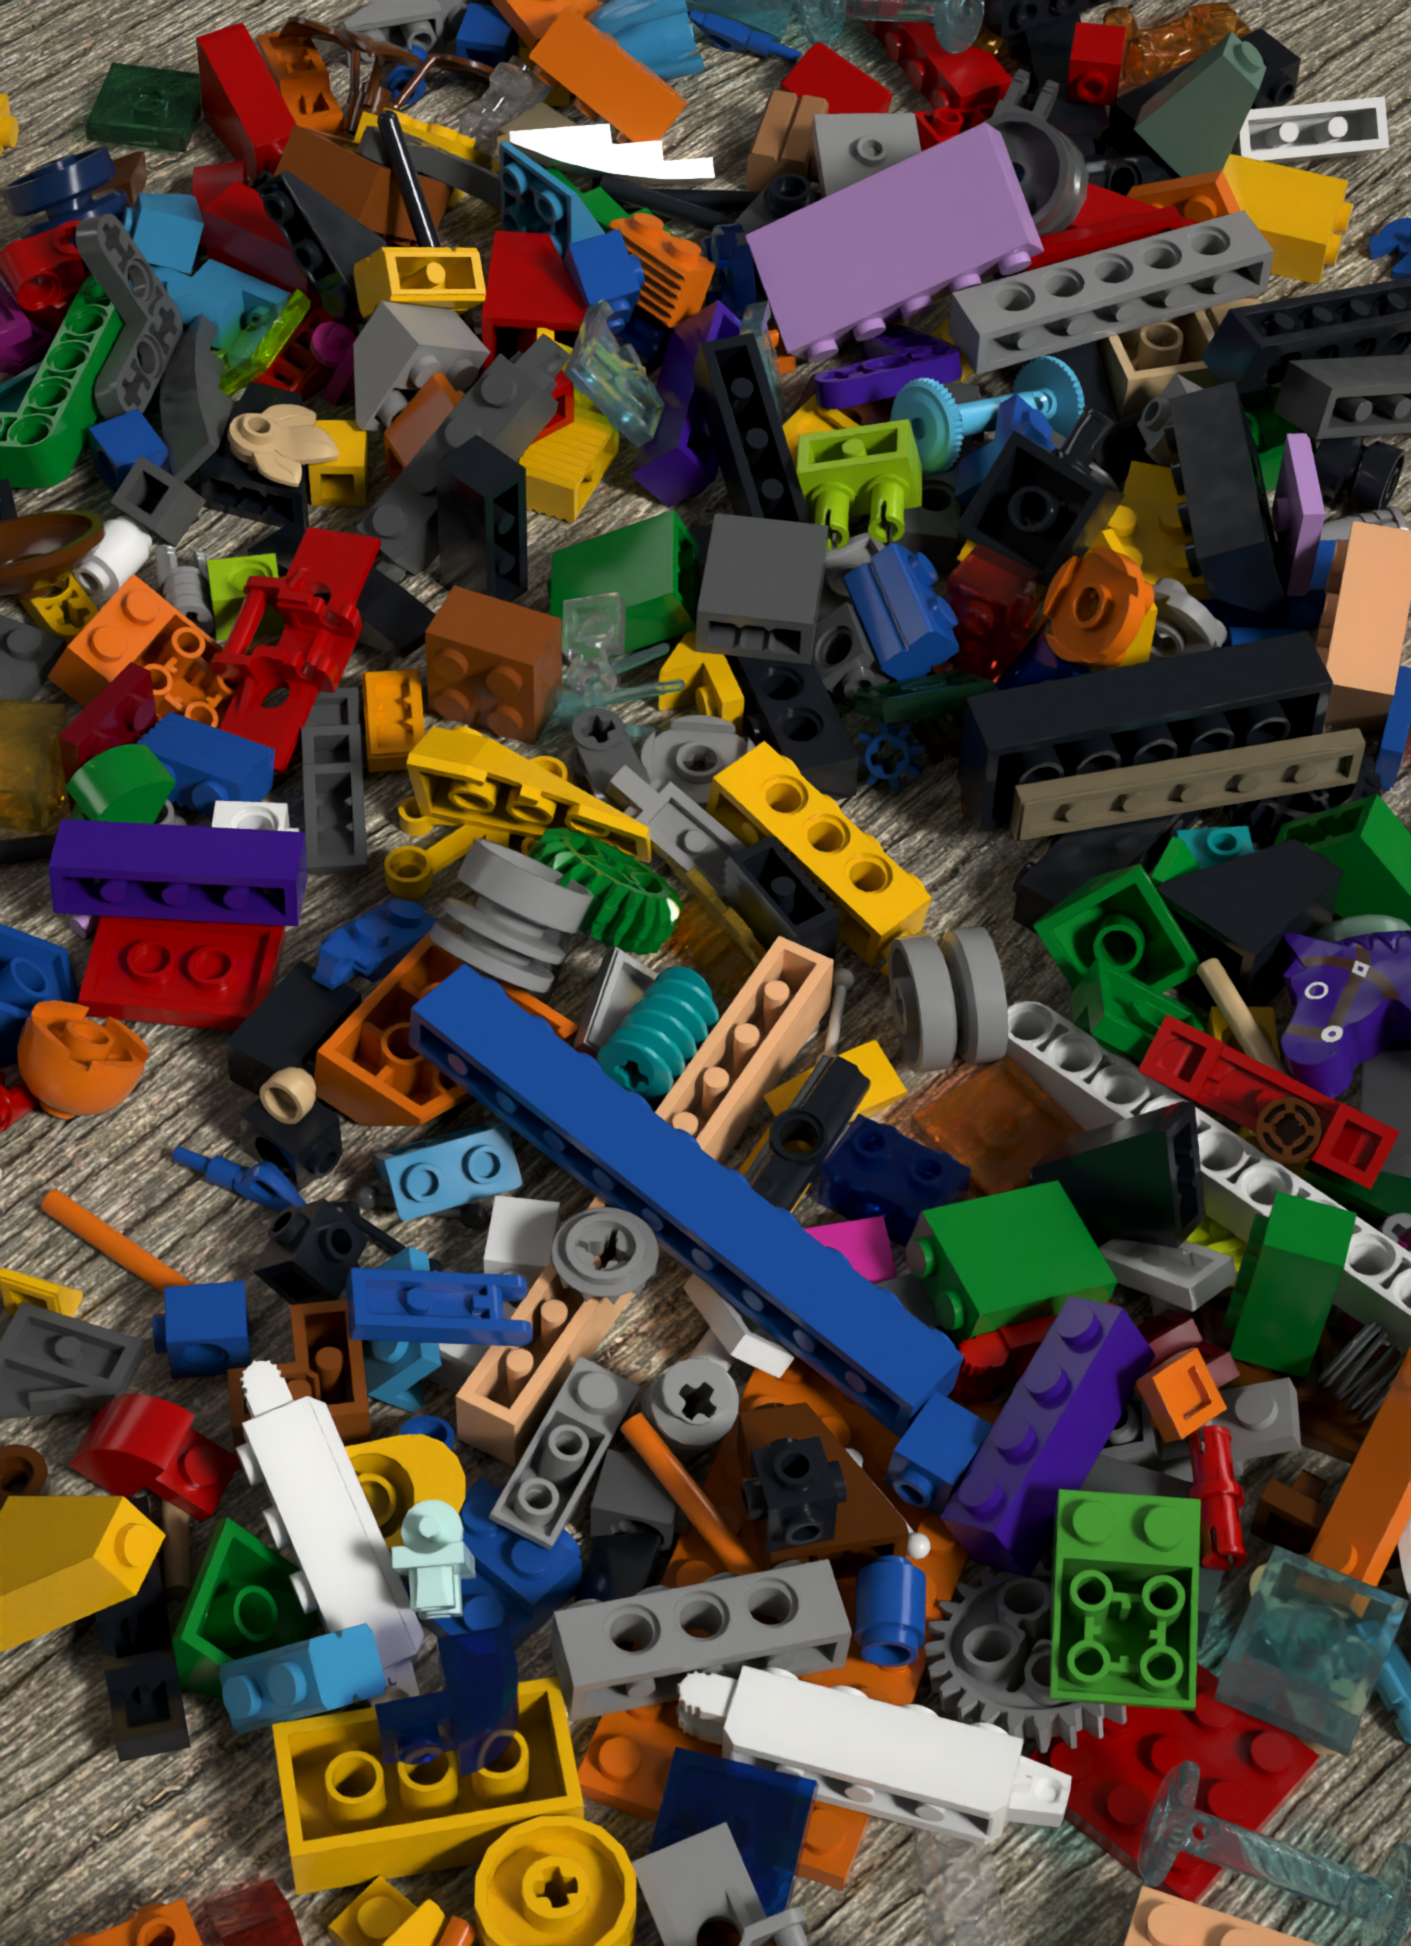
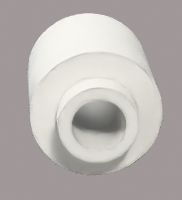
M119 516L115 520H108L104 523L106 535L99 548L74 572L76 581L86 592L103 597H112L132 574H135L148 560L149 550L152 547L151 536L139 521L129 516Z

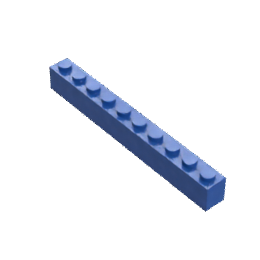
M464 963L411 1007L409 1046L610 1207L628 1211L646 1222L655 1234L660 1247L900 1439H902L935 1391L947 1397L954 1390L964 1355L956 1350L955 1345L947 1335L938 1329L928 1328L904 1309L900 1300L891 1291L883 1287H876L852 1268L849 1260L840 1251L832 1247H825L802 1229L798 1220L789 1211L770 1204L751 1189L750 1184L742 1174L732 1168L723 1167L701 1149L699 1143L691 1134L683 1129L672 1127L652 1111L648 1102L640 1094L632 1090H625L606 1075L593 1057L584 1052L578 1053L560 1039L542 1017L534 1014L530 1015L508 998L504 989L496 981L488 977L483 978Z

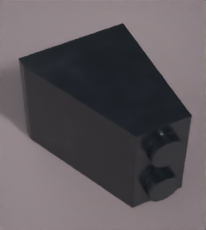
M1291 839L1165 881L1156 890L1200 961L1203 963L1206 960L1217 958L1246 1006L1264 1007L1286 986L1283 975L1291 966L1292 961L1290 958L1291 951L1287 947L1285 934L1297 933L1309 937L1316 930L1331 923L1343 870L1332 864L1322 854L1315 853L1297 840ZM1198 974L1172 987L1209 1013L1211 1007H1217Z

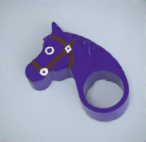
M1411 930L1375 932L1345 938L1333 943L1297 933L1285 934L1287 947L1291 951L1290 958L1292 964L1283 977L1291 1004L1296 1005V1009L1282 1036L1281 1047L1292 1079L1333 1099L1350 1086L1355 1065L1375 1058L1397 1040L1402 1039L1411 1042Z

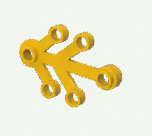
M538 756L530 759L535 764L574 785L571 773L559 759L551 756ZM415 796L408 797L398 807L399 826L404 833L410 836H422L429 833L434 825L462 827L427 850L415 846H401L392 850L384 861L385 883L387 888L397 898L410 901L417 900L424 896L431 888L433 875L466 854L474 839H485L509 848L510 834L428 816L411 818L409 817L410 815L420 814ZM526 837L521 844V854L527 856L538 839Z

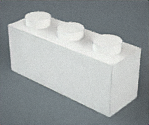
M1385 96L1251 109L1230 154L1280 164L1370 155L1388 149L1389 140Z

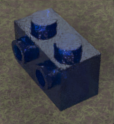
M858 1114L821 1166L818 1204L851 1221L883 1216L889 1240L907 1248L921 1211L967 1201L971 1168L961 1164L955 1157L946 1152L934 1151L904 1136L897 1128L889 1124H879Z

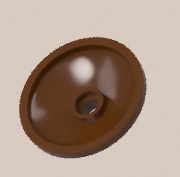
M59 510L35 513L1 521L0 595L16 594L19 600H29L50 592L49 585L73 574L99 548L106 535L103 518L97 513L90 511Z

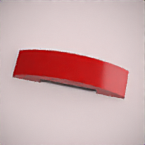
M1166 1014L1137 1070L1139 1073L1255 1133L1258 1116L1267 1104L1278 1098L1285 1097L1304 1100L1316 1111L1320 1118L1322 1130L1319 1146L1308 1159L1371 1190L1400 1131L1288 1077Z

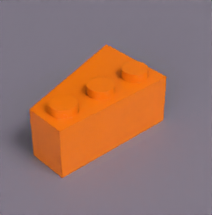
M575 4L566 6L529 54L528 58L536 63L532 72L556 90L562 84L577 97L572 104L594 122H597L600 116H602L617 128L612 136L620 144L660 141L689 102L644 63L638 62L619 46L620 43L609 33L605 32L604 34L583 17L585 13Z

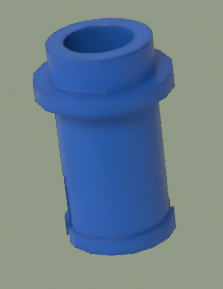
M412 44L411 53L420 58L422 64L428 57V54L422 47ZM408 45L402 47L403 49L409 51ZM396 63L395 68L389 73L386 80V88L392 92L391 97L394 100L418 69ZM424 78L404 104L414 103L423 97L426 90Z

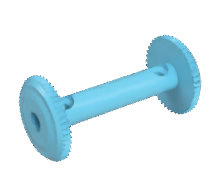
M1040 356L1026 362V365H1022V369L1019 370L1020 374L1016 375L1017 380H1014L1015 386H1012L1014 389L1012 394L961 404L955 403V398H951L952 393H948V388H944L943 384L939 385V381L929 378L914 379L905 384L895 397L891 409L890 422L909 419L923 467V474L925 476L940 475L949 470V467H953L956 457H959L958 452L961 451L960 446L963 445L961 440L964 439V436L996 430L1000 403L1015 394H1018L1033 409L1041 411L1053 427V430L1067 438L1085 406L1083 391L1073 370L1060 359L1051 356Z

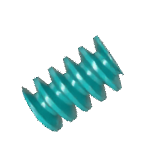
M681 966L668 967L656 976L654 983L646 989L642 999L635 1003L631 1013L621 1021L619 1028L610 1035L607 1044L599 1049L596 1061L601 1066L603 1072L624 1089L635 1091L644 1099L660 1100L665 1097L671 1090L673 1083L679 1079L685 1067L691 1062L696 1052L720 1020L718 1009L712 1001L711 989L705 979L693 969Z

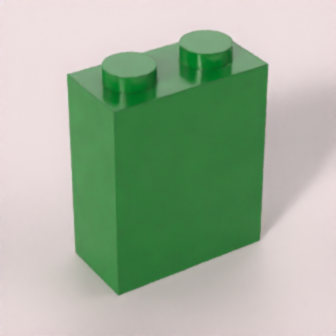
M674 509L552 552L551 577L547 580V590L550 597V615L561 618L562 652L573 667L577 670L696 629L699 602V545Z
M1058 1180L923 1210L920 1213L905 1251L912 1274L923 1282L935 1304L939 1323L945 1330L950 1331L957 1346L963 1340L966 1341L968 1337L974 1339L976 1335L998 1331L999 1327L1059 1314L1069 1296L1108 1303L1118 1282Z

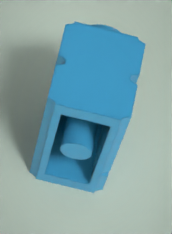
M367 1623L221 1664L220 1672L218 1673L222 1685L223 1702L229 1712L233 1729L235 1728L238 1734L269 1727L275 1723L292 1721L385 1694V1686L387 1685L373 1631Z

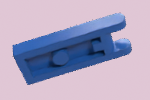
M350 1268L346 1280L350 1340L524 1346L533 1340L530 1322L505 1319L503 1301H519L528 1295L527 1281L523 1276Z

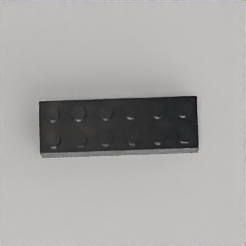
M1304 631L966 697L957 780L979 830L1009 825L1014 788L1017 785L1322 734L1333 680L1308 632Z

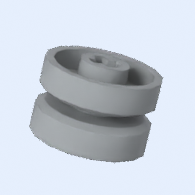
M977 925L948 930L940 948L934 939L925 933L894 938L890 946L889 955L890 992L898 1038L910 1069L915 1073L947 1069L952 1062L956 1050L962 1059L970 1065L1002 1060L1006 1054L1008 1044V1009L1000 962L993 941L986 928Z

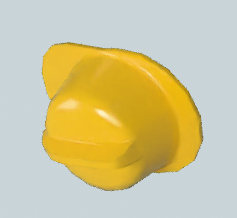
M406 1434L345 1446V1450L388 1550H391V1547L405 1546L401 1535L402 1521L408 1510L419 1502L429 1499L441 1500L452 1506L459 1515L466 1499V1476L458 1457L443 1442L423 1434Z

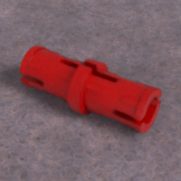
M1202 1426L1205 1442L1201 1441L1200 1431L1197 1429L1186 1437L1190 1450L1194 1486L1189 1489L1188 1498L1201 1499L1200 1541L1202 1565L1210 1570H1230L1228 1555H1232L1233 1565L1236 1567L1242 1566L1247 1560L1239 1509L1245 1502L1244 1490L1242 1485L1239 1486V1483L1235 1481L1230 1444L1232 1440L1231 1432L1222 1426Z

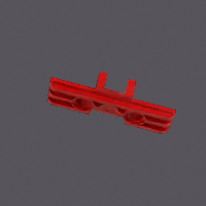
M308 527L285 579L264 576H249L243 587V592L246 595L222 652L214 654L209 667L217 676L228 681L239 682L220 730L273 748L275 750L274 773H285L301 735V727H304L318 692L334 694L363 628L360 612L355 605L382 544L379 538ZM318 593H329L331 594V597L327 605H325V601L323 598L315 597L313 595ZM267 605L273 606L275 611L281 613L286 621L285 629L277 647L259 644V646H255L251 655H246ZM278 688L290 690L288 698L280 706L275 708L262 707L264 698L271 691Z

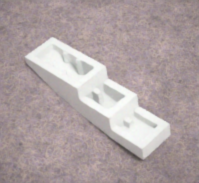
M610 123L510 131L497 137L499 149L500 143L506 140L538 164L546 167L555 166L558 170L591 178L602 177L603 173L631 183L648 185L700 184L715 178L713 157L663 161L661 140L612 144Z

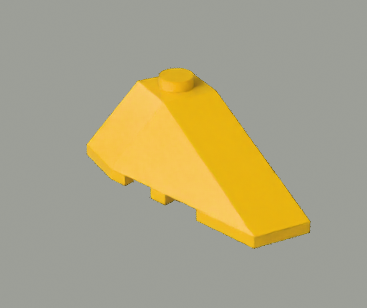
M432 726L408 755L406 766L420 815L540 840L546 829L568 828L571 831L580 830L587 836H597L600 840L611 846L616 845L619 850L628 855L635 856V859L647 863L651 861L653 851L649 827L493 739L484 737L480 732L472 728L455 726L449 730Z

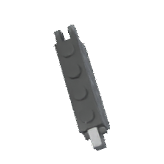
M542 334L524 354L518 351L509 360L500 353L357 525L356 528L362 535L380 539L382 544L375 560L382 552L386 555L375 568L396 583L399 582L407 571L417 575L426 570L440 554L435 463L441 460L448 451L458 448L476 434L517 461L556 414L559 402L551 396L557 386L554 378L570 356L550 337Z

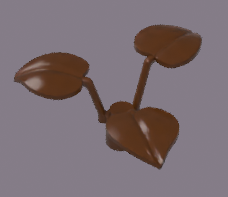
M288 17L279 34V39L300 37L337 43L350 52V93L346 102L350 106L342 130L353 136L356 135L363 111L377 116L383 111V107L399 112L400 108L431 68H442L478 81L498 93L505 103H507L510 96L509 81L502 73L472 59L450 54L439 55L430 53L421 64L420 58L395 44L386 41H374L370 36L352 30L340 29L339 31L324 23L303 17ZM360 52L367 53L369 57L374 56L375 61L369 83L363 82L359 91ZM385 59L418 69L393 103L389 101L392 92L378 86Z

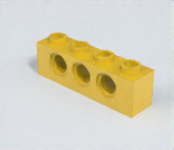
M763 741L713 777L705 811L747 847L769 836L777 837L778 844L785 845L784 852L792 853L791 860L798 861V868L805 869V876L812 877V884L819 885V892L826 893L825 900L833 901L832 908L840 909L838 937L870 968L884 959L880 953L894 938L898 937L906 929L912 935L922 930L932 900V896L926 891L922 882L914 874L905 872L884 852L880 843L872 835L863 833L842 813L834 799L826 794H821L800 774L797 766L788 757L780 756L770 745ZM858 888H863V889H866V890H868V891H870V892L862 891V890H860V889H858Z

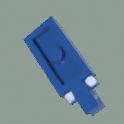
M394 897L330 933L322 941V946L319 947L318 953L320 956L312 979L331 990L357 975L374 983L389 974L429 930L431 931L434 922L439 919L424 912V909L413 901Z

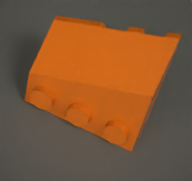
M430 930L317 1051L314 1074L315 1095L362 1126H420L472 1097L471 1094L409 1046L411 1007L462 966L451 953L431 940L429 937ZM497 982L504 989L508 998L530 1015L534 1014L542 1017L564 1042L568 1043L576 1038L580 1026L518 986H509Z

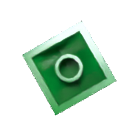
M1141 864L1092 877L1033 925L1073 991L1096 958L1161 993L1198 974L1197 968L1202 964Z
M228 1517L218 1521L172 1640L181 1689L223 1699L222 1685L218 1674L221 1664L308 1640L312 1635L318 1618L317 1610L306 1615L303 1613L290 1582L289 1575L300 1571V1569Z

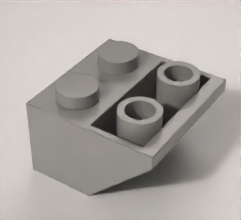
M381 301L353 344L356 424L361 430L384 432L430 377L441 372L444 373L455 391L461 390L464 392L476 380L478 370L491 352L454 310Z

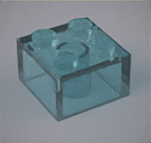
M1275 1545L1226 1655L1214 1700L1348 1757L1395 1645L1409 1601Z

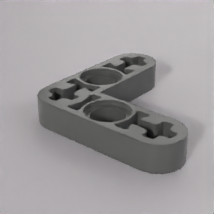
M366 126L356 151L375 162L392 168L379 127ZM403 131L416 172L429 175L501 209V181L499 174Z
M104 214L83 219L79 222L76 229L78 252L126 323L95 384L96 403L101 414L107 420L136 409L143 413L181 340L183 333L181 314L116 216ZM128 276H129L130 281H131L132 291H131L130 286H129ZM137 351H138V353H139V355H140L141 366H140L139 361H138Z

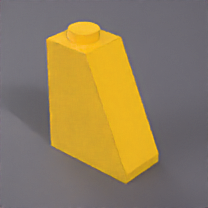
M8 1496L0 1511V1653L136 1596L166 1534L124 1496Z

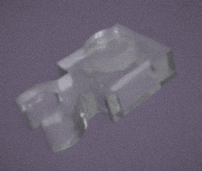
M619 592L563 600L561 651L571 662L567 671V679L578 696L585 695V682L594 673H598V679L606 691H613L616 686L617 675L608 661V656L624 654L626 602Z

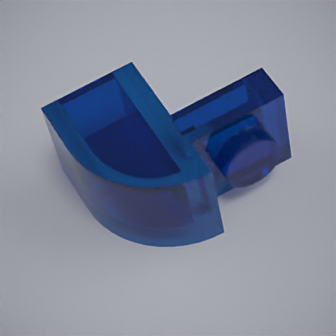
M509 1624L437 1638L439 1675L443 1691L375 1704L378 1741L383 1764L398 1761L410 1765L422 1764L437 1758L443 1752L455 1750L460 1775L463 1776L488 1766L504 1752L513 1739L520 1715L518 1665Z

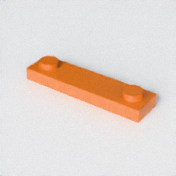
M1411 1346L1296 1579L1310 1593L1363 1612L1411 1516Z

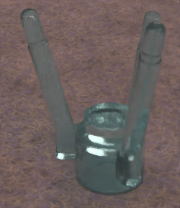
M661 643L591 672L570 675L571 684L556 686L557 709L563 732L571 731L574 719L579 713L587 709L602 708L608 710V705L683 690L685 683L681 679L661 681L605 692L603 684L593 685L667 654L670 649L669 645ZM623 724L629 738L646 739L654 731L656 738L661 732L668 730L665 727Z

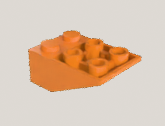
M132 574L72 640L47 676V678L86 708L130 662H133L151 672L158 723H160L162 717L166 718L168 711L217 729H220L239 682L228 681L217 676L209 667L214 654L222 652L223 647L135 574Z

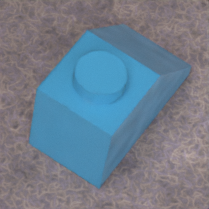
M138 193L134 209L125 208L121 220L122 225L148 263L191 274L204 226L196 197L188 194Z

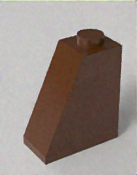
M806 1402L791 1405L767 1403L751 1411L739 1412L737 1451L744 1479H748L750 1475L751 1450L763 1448L768 1443L781 1438L802 1440L820 1436L827 1461L837 1460L839 1462L846 1486V1502L837 1504L835 1534L832 1540L766 1553L757 1521H753L764 1571L771 1570L776 1565L789 1560H802L810 1563L829 1559L836 1580L855 1577L861 1568L871 1564L872 1560L877 1557L894 1555L906 1558L909 1539L906 1521Z

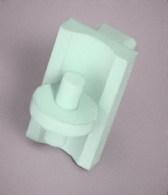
M429 1499L419 1502L409 1509L402 1521L401 1529L405 1546L391 1547L392 1569L406 1584H409L411 1610L418 1612V1617L421 1620L463 1616L461 1579L476 1578L475 1557L462 1541L464 1528L461 1517L452 1506L441 1500Z

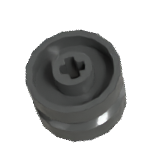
M1004 113L985 120L984 122L1001 132L1038 235L1044 236L1065 230L1076 220L1087 197L1089 175L1081 151L1067 135L1029 113Z

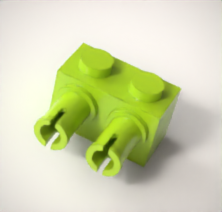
M909 419L799 435L797 477L811 521L815 522V524L829 526L827 551H832L833 533H837V550L847 545L849 541V517L870 514L868 533L876 541L887 543L889 525H892L891 537L893 542L899 540L905 533L904 509L922 507L923 467Z

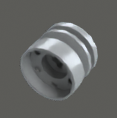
M476 838L457 874V877L468 888L479 895L476 903L460 898H446L442 908L450 916L464 924V926L444 920H437L432 926L429 937L437 945L451 953L462 965L465 963L476 973L484 977L491 978L504 985H515L531 991L545 993L549 991L555 977L548 969L534 961L533 958L558 965L563 962L566 954L554 942L545 937L544 934L547 928L565 933H576L594 895L590 890L570 879L566 888L557 884L564 876L559 871L500 844Z

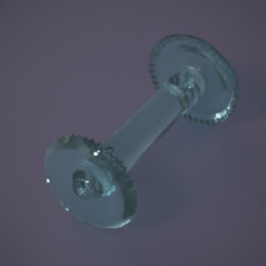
M797 0V14L804 35L813 45L817 42H822L827 47L833 45L839 39V35L842 36V31H844V26H846L845 21L920 22L935 24L933 29L936 30L935 34L941 47L947 50V52L959 54L966 51L979 34L984 15V0Z
M1187 1760L1174 1766L1168 1772L1150 1809L1140 1843L1138 1870L1145 1884L1152 1887L1160 1886V1883L1169 1874L1173 1862L1176 1861L1179 1851L1361 1919L1362 1922L1359 1926L1360 1931L1357 1941L1359 1942L1358 1946H1400L1411 1923L1410 1844L1399 1842L1395 1847L1393 1846L1389 1855H1386L1385 1862H1382L1378 1874L1374 1877L1195 1809L1194 1805L1200 1781L1198 1764ZM1193 1827L1199 1828L1203 1832L1204 1840L1195 1838L1192 1832ZM1355 1888L1364 1893L1365 1902H1361L1356 1898Z

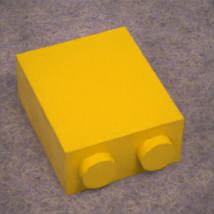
M1230 154L1222 171L1241 211L1245 210L1274 250L1270 274L1319 285L1325 265L1335 266L1339 255L1342 235L1336 233L1346 234L1353 209V203L1345 202L1349 181Z

